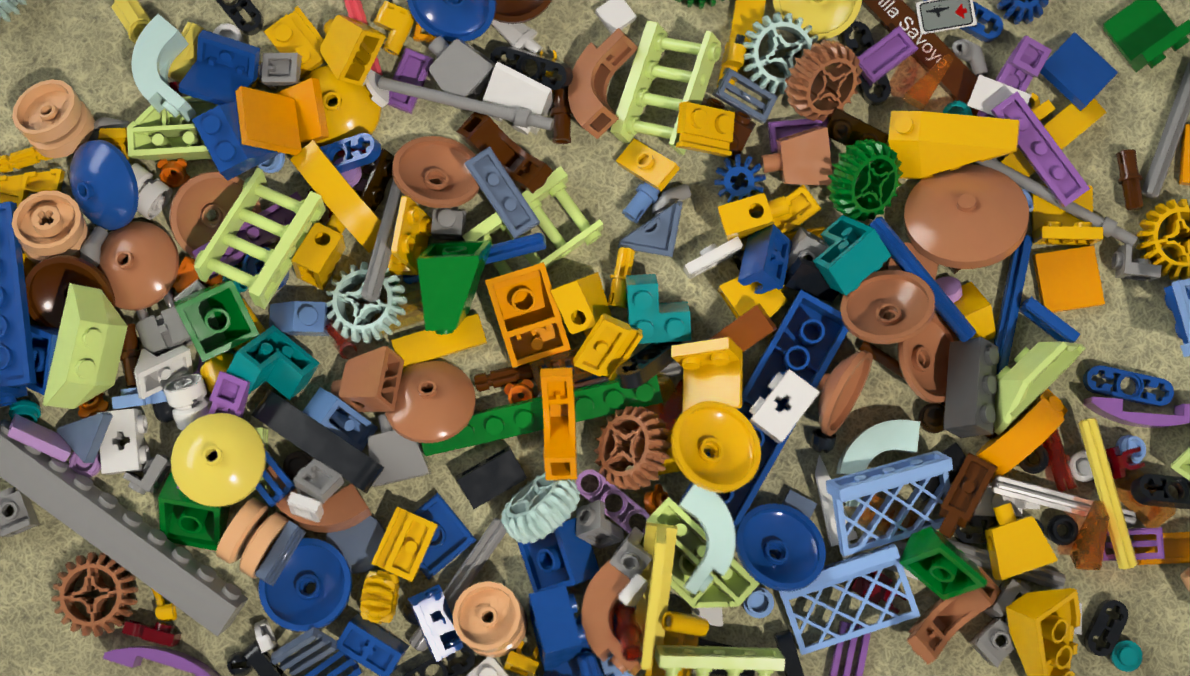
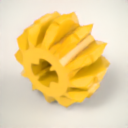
M380 570L370 571L367 574L360 598V611L363 620L378 624L390 623L396 613L400 585L397 575Z

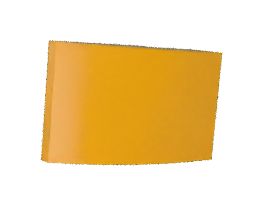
M544 262L485 280L513 368L571 350L558 306L551 293L552 286Z

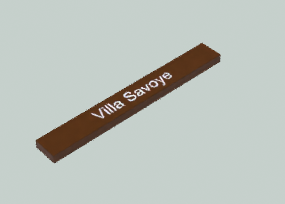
M862 0V5L889 33L901 26L918 47V50L911 56L954 101H962L968 104L978 78L934 32L921 35L918 16L903 0ZM970 107L972 116H977L979 110Z

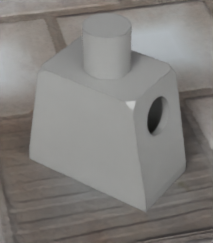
M439 36L430 43L428 48L437 59L429 67V71L442 91L476 99L488 86L496 63L460 39H455L449 45L442 36Z
M385 414L378 416L382 433L368 437L369 457L382 465L384 470L372 487L432 474L420 443L399 435L390 426Z

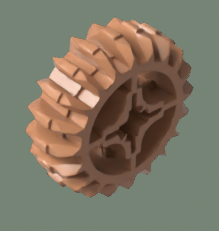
M823 39L820 44L813 42L811 50L803 49V56L795 58V66L788 68L791 76L785 79L788 87L784 92L788 96L787 101L795 109V112L809 120L815 121L817 119L824 122L827 117H832L836 108L844 111L846 103L852 104L850 98L853 94L858 93L856 85L862 82L859 75L863 70L859 66L860 60L852 52V49L838 41L833 40L831 42Z
M626 406L624 410H616L615 417H607V426H600L603 433L601 437L595 438L599 442V447L593 451L599 455L595 463L601 467L599 473L606 477V481L621 489L640 490L641 487H650L651 480H659L658 471L666 470L663 463L671 458L666 454L667 449L671 447V443L666 440L671 433L665 429L667 423L659 419L657 413L644 407ZM640 426L637 430H633V431L631 432L632 429H634L635 427ZM629 465H635L633 468L627 471L625 470Z
M90 552L87 555V559L83 555L77 556L76 564L67 562L65 566L68 573L59 572L57 574L58 578L63 582L53 584L52 586L53 589L60 591L59 595L53 596L51 599L53 602L60 601L61 604L54 612L56 614L65 613L61 623L68 624L72 621L70 631L77 632L81 628L82 636H89L91 632H93L95 637L102 636L104 630L108 634L114 632V624L121 627L125 623L121 615L130 617L133 614L127 605H136L138 602L135 598H129L130 593L138 592V587H129L128 584L134 581L136 577L134 575L125 576L124 574L128 570L122 566L118 567L119 564L113 559L109 560V556L105 553H101L98 557L95 552ZM99 569L106 572L113 579L116 587H109L104 583L103 576L99 575ZM87 571V576L84 577V586L79 591L73 592L77 580ZM99 590V592H107L106 595H100L99 597L92 599L91 596H82L83 594H88L91 591ZM117 596L113 609L103 618L102 612L105 611L107 600ZM74 601L82 602L86 606L87 614L91 615V619L79 612Z

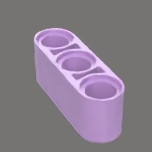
M588 469L578 475L576 485L580 494L591 503L597 500L604 502V514L627 533H630L632 530L629 527V519L633 514L643 515L647 522L650 515L615 485L606 481V478L599 472ZM587 475L595 476L599 482L597 490L591 493L584 491L581 487V481ZM615 494L622 499L623 503L619 511L610 512L605 507V499L609 495Z

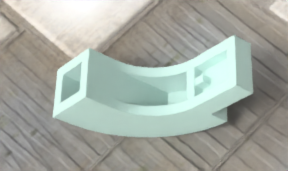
M157 14L143 29L134 46L131 62L133 78L141 94L159 113L165 109L173 117L176 118L180 114L189 122L197 113L168 83V72L172 62L189 43L179 30Z
M890 420L863 430L844 449L837 465L836 474L849 475L866 470L871 460L884 451L916 453L920 421ZM855 499L845 502L847 507L857 508L860 504Z
M693 483L678 507L700 523L706 536V549L703 558L683 585L686 590L696 595L698 590L704 593L714 578L710 575L712 570L721 576L726 574L733 559L736 536L733 519L723 500L716 492L705 490Z

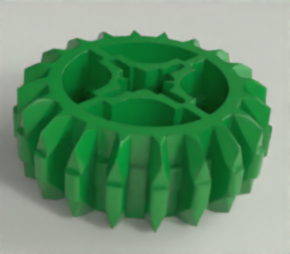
M873 139L856 140L854 145L846 146V153H838L840 160L838 163L832 164L835 169L833 174L828 175L832 180V183L827 186V189L832 192L828 199L834 203L833 207L838 212L851 219L865 222L866 219L874 220L878 214L883 215L884 207H892L891 199L897 196L895 191L898 186L902 185L898 181V178L903 174L899 169L902 162L898 160L897 153L883 142Z

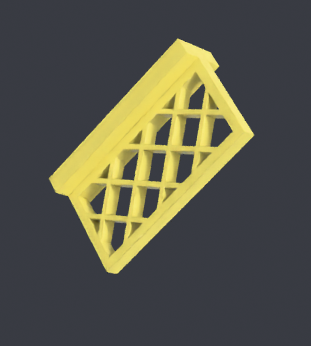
M646 522L643 549L652 555V560L640 574L647 580L648 585L643 596L636 604L632 647L642 648L641 669L651 670L653 649L655 650V645H663L665 630L662 627L661 621L663 615L668 611L677 537V526Z

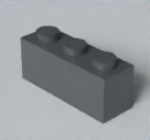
M983 337L972 338L966 342L961 340L950 342L943 429L960 438L993 434V423L996 418L994 410L995 393L998 388L996 380L997 364L1000 357L998 347Z

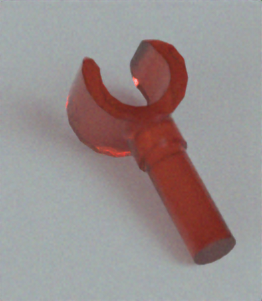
M331 324L325 326V330L336 341L339 354L343 359H348L345 353L342 352L345 346L350 345L357 352V347L352 340L344 339Z

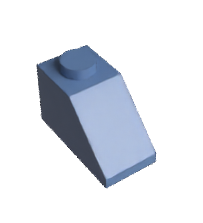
M290 301L270 304L269 328L274 325L285 335L329 337L330 320L327 318V314L331 309L327 307L326 302Z
M321 387L302 411L361 452L368 443V437L374 435L378 429L377 426L341 399Z

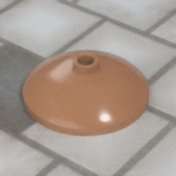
M439 136L420 137L404 144L394 157L392 175L395 184L405 196H409L414 202L433 208L460 206L474 198L480 190V187L464 164L476 155L467 146L458 141Z
M212 171L192 177L179 188L171 203L169 221L175 240L185 252L193 256L192 251L210 242L241 194L244 184L242 179L234 177L227 180L218 171ZM259 200L252 209V212L257 214L261 212ZM210 210H215L216 217L213 220L207 219V213Z
M135 221L120 229L112 230L101 245L100 264L97 268L105 275L113 289L115 307L129 311L142 310L158 303L172 288L179 270V254L173 239L166 231L152 223ZM128 256V262L123 265L124 259Z
M901 270L874 272L863 280L856 290L843 296L840 306L842 321L850 333L863 341L875 344L902 342L918 335L929 325L935 312V297L931 287L915 274Z
M935 313L929 325L922 332L908 340L898 342L897 353L902 375L912 391L927 402L941 403L946 401L950 342L958 341V339L943 318Z
M866 350L856 352L841 361L831 374L825 373L818 386V389L822 390L818 402L819 425L824 434L828 436L833 435L849 416L869 376L873 361L872 353Z
M437 360L417 363L403 369L395 411L385 412L390 426L399 435L408 440L418 443L441 442L457 435L470 422L476 406L475 390L469 377L461 369L450 363ZM425 389H432L429 393L423 392Z

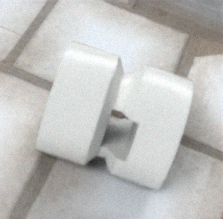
M136 163L131 167L138 185L139 199L137 212L150 220L158 216L170 201L173 189L158 178L153 180V174Z
M184 375L170 381L163 387L169 406L174 407L172 415L178 429L184 430L194 420L208 415L212 402L209 400L210 398L205 397L207 389L202 375Z

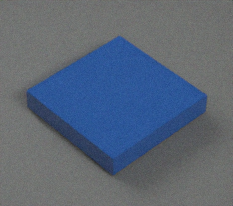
M1076 32L1046 60L1040 71L1080 111L1118 73Z
M439 493L414 512L418 516L439 524L419 568L427 579L430 580L477 540Z

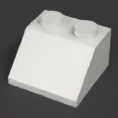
M497 61L482 101L518 110L520 107L531 110L532 114L546 117L553 105L552 89ZM490 116L497 121H502L501 118ZM510 121L513 123L512 127L525 135H528L529 132L537 135L540 129L533 126H528V128L516 126L515 122Z

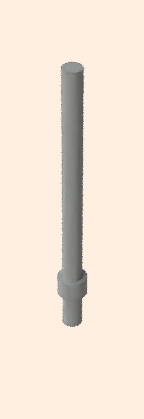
M380 77L378 82V88L513 121L516 126L524 128L533 126L551 131L554 125V119L532 114L531 110L520 107L518 110L385 77Z
M994 158L983 162H976L981 166L1002 172L1023 189L1084 222H1092L1093 227H1103V236L1107 238L1111 236L1124 244H1131L1132 246L1138 238L1117 226L1118 222L1107 216L1102 218L1075 202L1062 207L1049 188Z

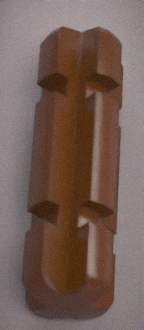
M526 363L518 366V368L510 366L493 370L488 375H486V372L476 374L474 382L477 391L481 392L489 390L491 386L498 388L506 386L508 383H518L517 380H532L534 374L532 365Z

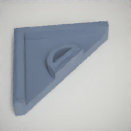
M683 201L675 202L619 240L618 248L627 247L635 251L673 257Z
M99 413L58 427L57 432L84 463H94L113 415L112 413Z

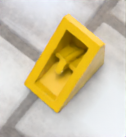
M972 282L962 285V296L954 304L976 330V334L972 338L983 337L986 340L994 338L996 329L991 304Z

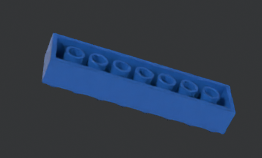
M800 290L742 389V407L737 410L750 420L753 414L749 410L759 397H762L764 400L772 391L768 385L776 374L780 372L784 375L789 369L816 389L849 331L842 321L841 312ZM784 397L780 400H774L778 404L775 410L778 412L784 409L788 411V408L785 406L788 400ZM752 424L758 435L761 447V459L757 472L743 487L731 492L717 493L731 514L735 532L792 430L783 442L778 444ZM707 452L706 455L711 458L710 453ZM691 481L680 498L678 505L693 485Z

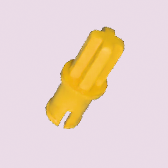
M620 247L618 250L614 275H610L612 282L608 299L609 306L627 307L626 275H631L635 251L631 248Z

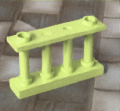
M647 21L616 111L619 119L611 126L610 132L621 142L629 144L637 133L670 139L668 144L678 154L685 155L686 149L676 147V142H679V134H677L678 116L674 128L640 121V117L646 105L679 111V103L682 102L702 104L714 64L721 55V43L711 31H706L702 44L668 38V33L658 22ZM671 50L698 55L693 71L658 65L662 52ZM658 77L688 83L684 98L678 99L649 93L653 80Z
M561 166L554 170L547 178L546 183L533 194L527 190L522 193V196L540 221L539 226L557 249L543 260L537 252L525 254L524 256L531 266L544 262L546 270L584 242L587 246L594 243L602 236L600 231L603 230L602 221L599 219L591 225L565 189L567 187L565 184L568 182V175ZM549 195L552 198H557L581 231L580 234L568 242L564 240L541 208L542 203L540 201ZM496 212L462 236L465 242L491 240V245H493V238L491 236L502 230L507 232L512 240L514 239ZM505 260L492 263L500 275L513 272Z
M257 168L253 175L245 180L241 194L205 250H201L198 253L194 268L200 280L205 283L212 272H216L249 287L248 292L254 305L266 309L291 268L293 256L314 223L319 222L326 209L322 196L310 191L305 200L298 201L267 187L268 183L263 170ZM261 197L295 212V217L290 225L284 226L252 212V209ZM247 222L279 236L280 241L275 249L269 251L237 237L236 234L243 223ZM230 246L263 261L265 265L259 275L253 276L220 260Z
M655 645L654 657L659 668L665 670V676H678V672L682 668L694 669L697 671L696 676H709V672H712L713 669H725L727 676H740L743 670H755L758 672V676H771L774 671H784L785 658L778 648Z

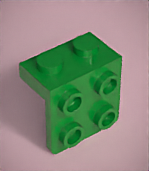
M1135 0L1103 24L1105 33L1136 73L1147 65L1152 69L1167 58L1163 53L1170 48L1176 52L1190 41L1187 37L1190 34V20L1188 19L1177 27L1156 0Z

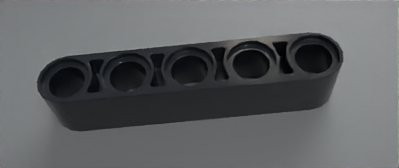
M268 390L251 414L313 458L341 474L344 479L366 494L384 470V467L270 390Z

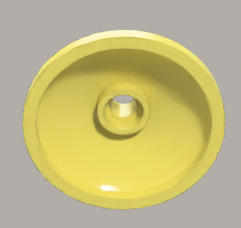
M773 0L775 12H780L782 15V20L787 13H792V23L801 17L803 18L802 29L808 25L812 26V30L807 33L808 36L817 35L818 40H823L839 35L854 22L860 11L862 0Z
M213 413L194 420L178 436L171 455V470L179 489L191 500L210 507L229 506L243 500L259 484L266 465L265 446L257 430L246 420L227 413ZM217 451V459L210 462L208 459L209 454Z

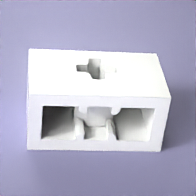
M790 369L784 375L778 372L768 385L772 391L764 400L762 397H759L749 410L753 414L749 420L750 423L778 444L783 442L819 394L817 389ZM784 397L788 400L785 404L788 411L784 409L778 412L775 410L778 404L774 400H780Z
M132 408L97 412V414L112 413L113 415L100 446L101 473L113 475L143 471L145 464L150 459V450L148 445H144V433L148 431V422L146 416L142 415V410ZM125 437H129L130 443H126L125 446H121L120 440L125 439Z

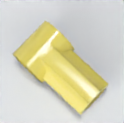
M114 0L111 8L127 30L130 40L136 44L139 35L151 19L138 0Z
M187 22L181 34L189 45L172 62L168 77L181 82L197 61L198 35L202 30H205L204 28L195 23Z

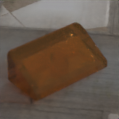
M1126 469L1127 476L1114 480L1119 500L1129 510H1133L1136 513V517L1147 528H1157L1175 514L1176 508L1142 505L1134 499L1131 493V484L1135 479L1145 475L1140 469ZM1157 488L1154 490H1149L1150 494L1157 491Z

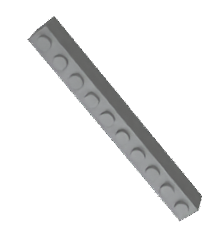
M5 419L0 421L1 478L217 637L231 626L249 599L241 593L237 586L225 582L217 576L214 569L207 565H202L192 557L188 550L176 546L167 539V536L162 531L153 529L142 521V517L139 514L127 510L118 503V500L113 495L104 493L93 485V481L90 478L79 475L72 470L67 462H62L8 437L7 434L11 422Z

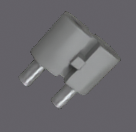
M171 289L164 297L168 309L161 311L162 315L157 317L154 315L149 316L147 308L136 310L140 321L135 326L143 347L157 357L181 345L187 347L193 344L174 307L175 296Z

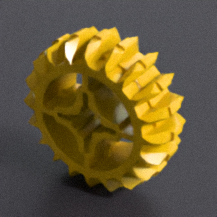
M1171 199L1166 202V205L1163 203L1156 205L1155 211H1148L1145 215L1148 220L1140 221L1139 226L1143 231H1139L1136 236L1144 240V242L1138 244L1136 248L1146 250V254L1142 255L1141 259L1150 258L1151 264L1162 265L1161 277L1169 273L1170 280H1176L1179 276L1182 280L1190 279V228L1185 223V220L1190 223V206H1188L1187 199H1182L1178 203H1176L1175 199ZM1167 218L1166 235L1158 238L1160 225ZM1176 235L1177 237L1180 236L1182 239L1189 238L1188 240L1183 241L1182 243L1181 241L1177 243L1176 240L1168 241L1174 238ZM1162 249L1168 250L1173 259L1169 258Z

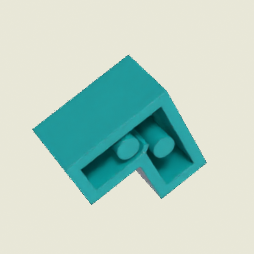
M842 215L821 233L829 247L813 262L830 288L846 296L856 290L861 282L871 273L879 270L883 263L891 257V254L874 228Z
M656 274L626 275L628 324L636 330L638 328L641 329L643 337L638 344L691 341V318L688 302L659 303Z
M272 325L237 351L226 373L249 381L248 394L267 381L290 400L308 385L320 362Z

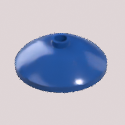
M407 0L411 14L425 31L435 37L442 36L446 41L453 42L455 39L466 42L478 38L489 28L496 12V0Z
M92 140L80 145L74 153L69 172L71 191L82 213L99 227L106 230H116L125 227L134 218L139 199L136 177L129 161L116 146L104 140Z
M770 503L753 508L740 522L735 534V547L738 558L750 576L762 585L778 591H797L813 583L822 572L826 560L825 544L818 528L802 512L787 505ZM770 553L774 554L777 559L773 558Z
M302 538L274 586L259 579V597L267 615L281 627L296 632H306L312 627L321 629L329 625L346 607L352 590L351 570L345 557L331 544L314 538ZM311 583L315 584L314 592L307 594V586Z

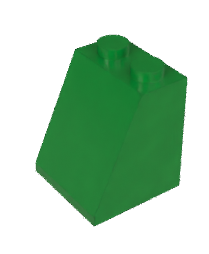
M491 240L431 243L417 258L425 331H435L439 335L453 333L467 316L492 246Z

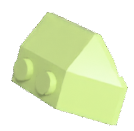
M181 96L197 113L193 118L218 106L217 104L191 96ZM151 105L135 121H132L127 126L128 157L155 161L160 159L170 161L177 160L178 158H182L185 161L212 159L192 119L188 122L180 114L175 118L165 109L159 113Z
M69 284L42 403L45 406L75 409L115 384L128 326L101 289Z
M1038 342L1031 350L1025 347L1014 358L1017 364L1012 369L1005 366L997 374L998 388L995 393L994 408L996 413L994 421L995 433L1000 436L1076 361L1086 348L1082 344L1070 342Z
M669 497L647 519L649 523L677 526L670 587L692 608L739 607L760 584L735 559H732L729 569L724 576L712 570L710 575L714 578L704 593L699 590L696 595L690 593L683 585L705 553L706 536L704 530Z

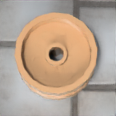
M61 80L41 81L29 87L18 98L13 107L12 119L16 128L29 140L34 149L44 157L57 159L73 154L80 145L88 142L94 131V118L91 111L79 99L73 88Z
M42 191L32 194L19 204L13 214L12 227L15 236L21 244L26 257L34 265L45 258L55 255L80 257L81 247L90 235L78 204L69 195L59 191Z
M251 498L239 510L224 532L218 544L216 556L229 564L240 559V571L251 578H256L255 573L288 521L292 522V520L279 512L271 514L267 518L268 505L256 498Z
M490 581L476 583L464 590L456 601L452 614L454 629L459 638L477 654L490 658L506 656L510 653V650H515L524 639L528 625L526 611L515 594L504 585ZM493 616V620L489 623L487 621L488 618Z

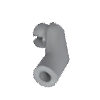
M95 227L80 250L79 258L90 262L95 267H98L100 264L101 245L108 236V232L104 228Z

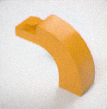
M572 367L540 369L544 419L546 480L577 479L576 415Z
M1047 388L1000 436L997 435L984 444L975 456L998 467L993 479L996 475L1003 476L1038 448L1065 420L1063 417L1068 412V409Z

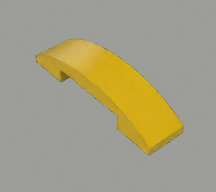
M1095 98L1082 111L1071 103L1047 122L1044 127L1062 150L1107 112ZM1018 147L1017 152L1010 153L1001 161V163L1027 177L1036 172Z
M312 140L297 156L294 155L290 161L312 189L322 196L323 202L368 252H371L374 249L382 220L369 208L333 165V162L316 142Z

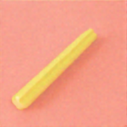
M1088 418L1081 420L1078 425L1118 567L1120 569L1133 568L1137 566V560L1097 419Z

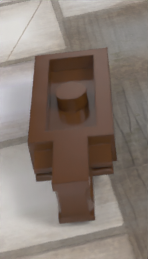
M968 453L940 506L942 509L939 516L945 519L938 531L943 536L951 539L958 526L965 528L967 523L970 522L998 469L997 466Z

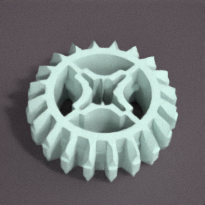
M776 12L773 15V21L766 15L762 17L763 25L758 21L752 24L755 32L747 31L745 33L746 38L751 43L743 42L745 48L749 50L748 53L744 54V60L749 59L750 64L744 66L743 71L753 70L754 74L749 77V80L754 82L760 78L761 80L758 85L761 89H764L769 83L768 90L772 94L776 92L778 86L780 93L786 94L784 90L788 85L785 79L791 76L788 68L794 67V54L802 49L803 56V49L811 50L812 42L818 40L817 35L809 37L807 34L812 30L811 25L803 29L801 28L803 18L799 17L792 23V13H787L782 20L780 12ZM776 29L790 32L798 41L794 43L786 42L781 34H777ZM767 33L769 37L767 40L768 52L759 58V45ZM792 48V50L786 52L785 56L769 60V57L775 55L778 49ZM774 64L780 72L784 73L785 78H778L769 74L763 66Z
M367 262L361 263L360 270L354 264L350 265L349 274L343 270L340 271L339 274L342 277L340 282L335 279L331 280V283L336 288L334 291H326V295L333 298L326 302L327 307L332 310L327 314V318L334 321L332 327L336 331L341 330L342 337L347 339L351 336V340L355 343H358L362 338L363 342L370 344L372 336L377 341H382L383 331L388 335H393V331L390 328L392 324L401 326V322L396 317L397 315H406V311L399 307V305L407 303V298L400 296L405 292V287L397 285L400 278L397 275H391L389 268H387L383 282L387 292V303L378 299L377 301H372L375 304L370 303L362 306L357 302L367 301L361 297L369 267ZM362 283L358 291L350 292L355 286ZM345 303H349L354 307V324L349 321L346 315ZM383 313L376 321L370 323L371 318L375 314Z
M545 473L542 476L537 475L535 479L530 482L528 481L525 486L519 488L516 494L511 496V500L505 504V509L501 513L502 518L500 521L510 537L514 538L517 542H522L523 544L534 543L539 538L544 539L547 534L554 533L557 527L562 526V523L571 517L570 513L576 510V504L580 501V491L572 479L546 480Z

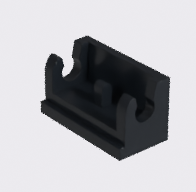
M510 446L456 476L473 509L527 479Z

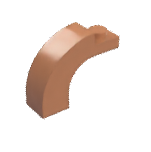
M619 28L599 47H596L591 42L585 48L573 68V79L568 86V100L573 116L581 127L596 139L602 136L619 119L607 102L606 92L609 81L613 74L638 49L635 42Z
M271 466L267 467V471L281 489L286 487ZM352 483L332 495L322 504L324 514L318 523L291 514L287 503L291 492L275 504L285 517L292 520V523L306 530L322 533L346 530L372 515L369 507ZM293 489L291 492L297 493V490Z
M609 560L594 575L587 587L582 603V625L586 639L598 658L604 662L613 654L614 656L610 661L623 674L629 670L635 676L641 670V664L619 642L613 627L615 611L622 602L618 599V595L631 580L610 564Z
M981 567L979 569L988 581L985 587L946 600L940 598L910 628L909 632L911 635L906 641L927 665L938 658L948 641L960 628L992 606L1000 594L1001 589Z

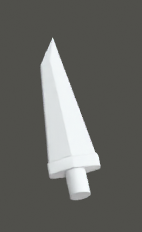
M495 20L492 21L491 25L512 47L522 50L526 48L529 52L538 55L542 51L543 47L533 40L538 34L533 28L528 27L524 23L506 24Z
M819 455L815 479L826 525L828 543L832 547L839 545L833 499L832 495L827 493L826 481L831 480ZM854 529L847 536L848 545L851 544V540L858 539ZM850 554V555H847V556H843V555H842V558H843V559H846V558H849V557H852V556H855V555H854V554Z

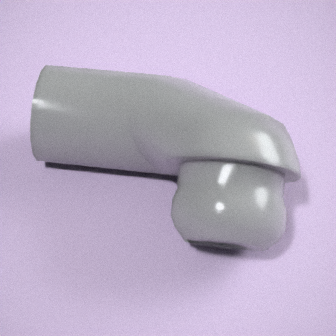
M959 39L953 43V53L958 58L970 63L972 72L976 77L979 74H988L983 51L979 45L966 39Z
M107 117L99 118L94 121V131L88 141L99 140L100 128H127L129 121Z
M683 184L664 191L652 206V214L656 216L675 202L690 198L691 191L689 186Z

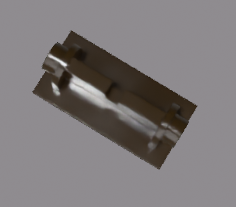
M836 108L826 126L829 138L845 146L854 145L856 140L864 141L865 139H873L886 144L889 134Z
M382 148L377 160L363 166L362 172L370 175L368 180L361 178L354 186V190L374 212L382 202L385 188L389 179L393 176L392 165L395 156Z

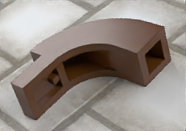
M473 112L456 131L478 154L491 147L516 187L523 192L527 190L533 194L546 183L547 178L553 172L546 163L530 155L513 142L485 114Z

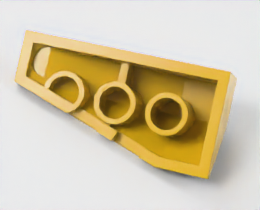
M891 111L888 143L889 147L897 153L898 160L902 162L899 169L903 174L898 179H925L939 172L961 168L960 166L977 161L983 162L1017 152L1020 121L927 111Z
M1065 588L1027 592L1006 607L1009 632L1027 676H1075V673L1070 671L1072 655L1077 654L1078 644L1073 642L1074 627L1080 626L1081 619L1077 589Z

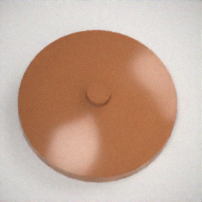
M966 164L960 166L961 168L946 170L933 174L932 177L920 180L911 190L906 200L904 224L912 245L929 260L956 269L982 268L1007 258L1020 246L1025 238L1029 223V206L1026 196L1019 185L1002 172L981 165Z

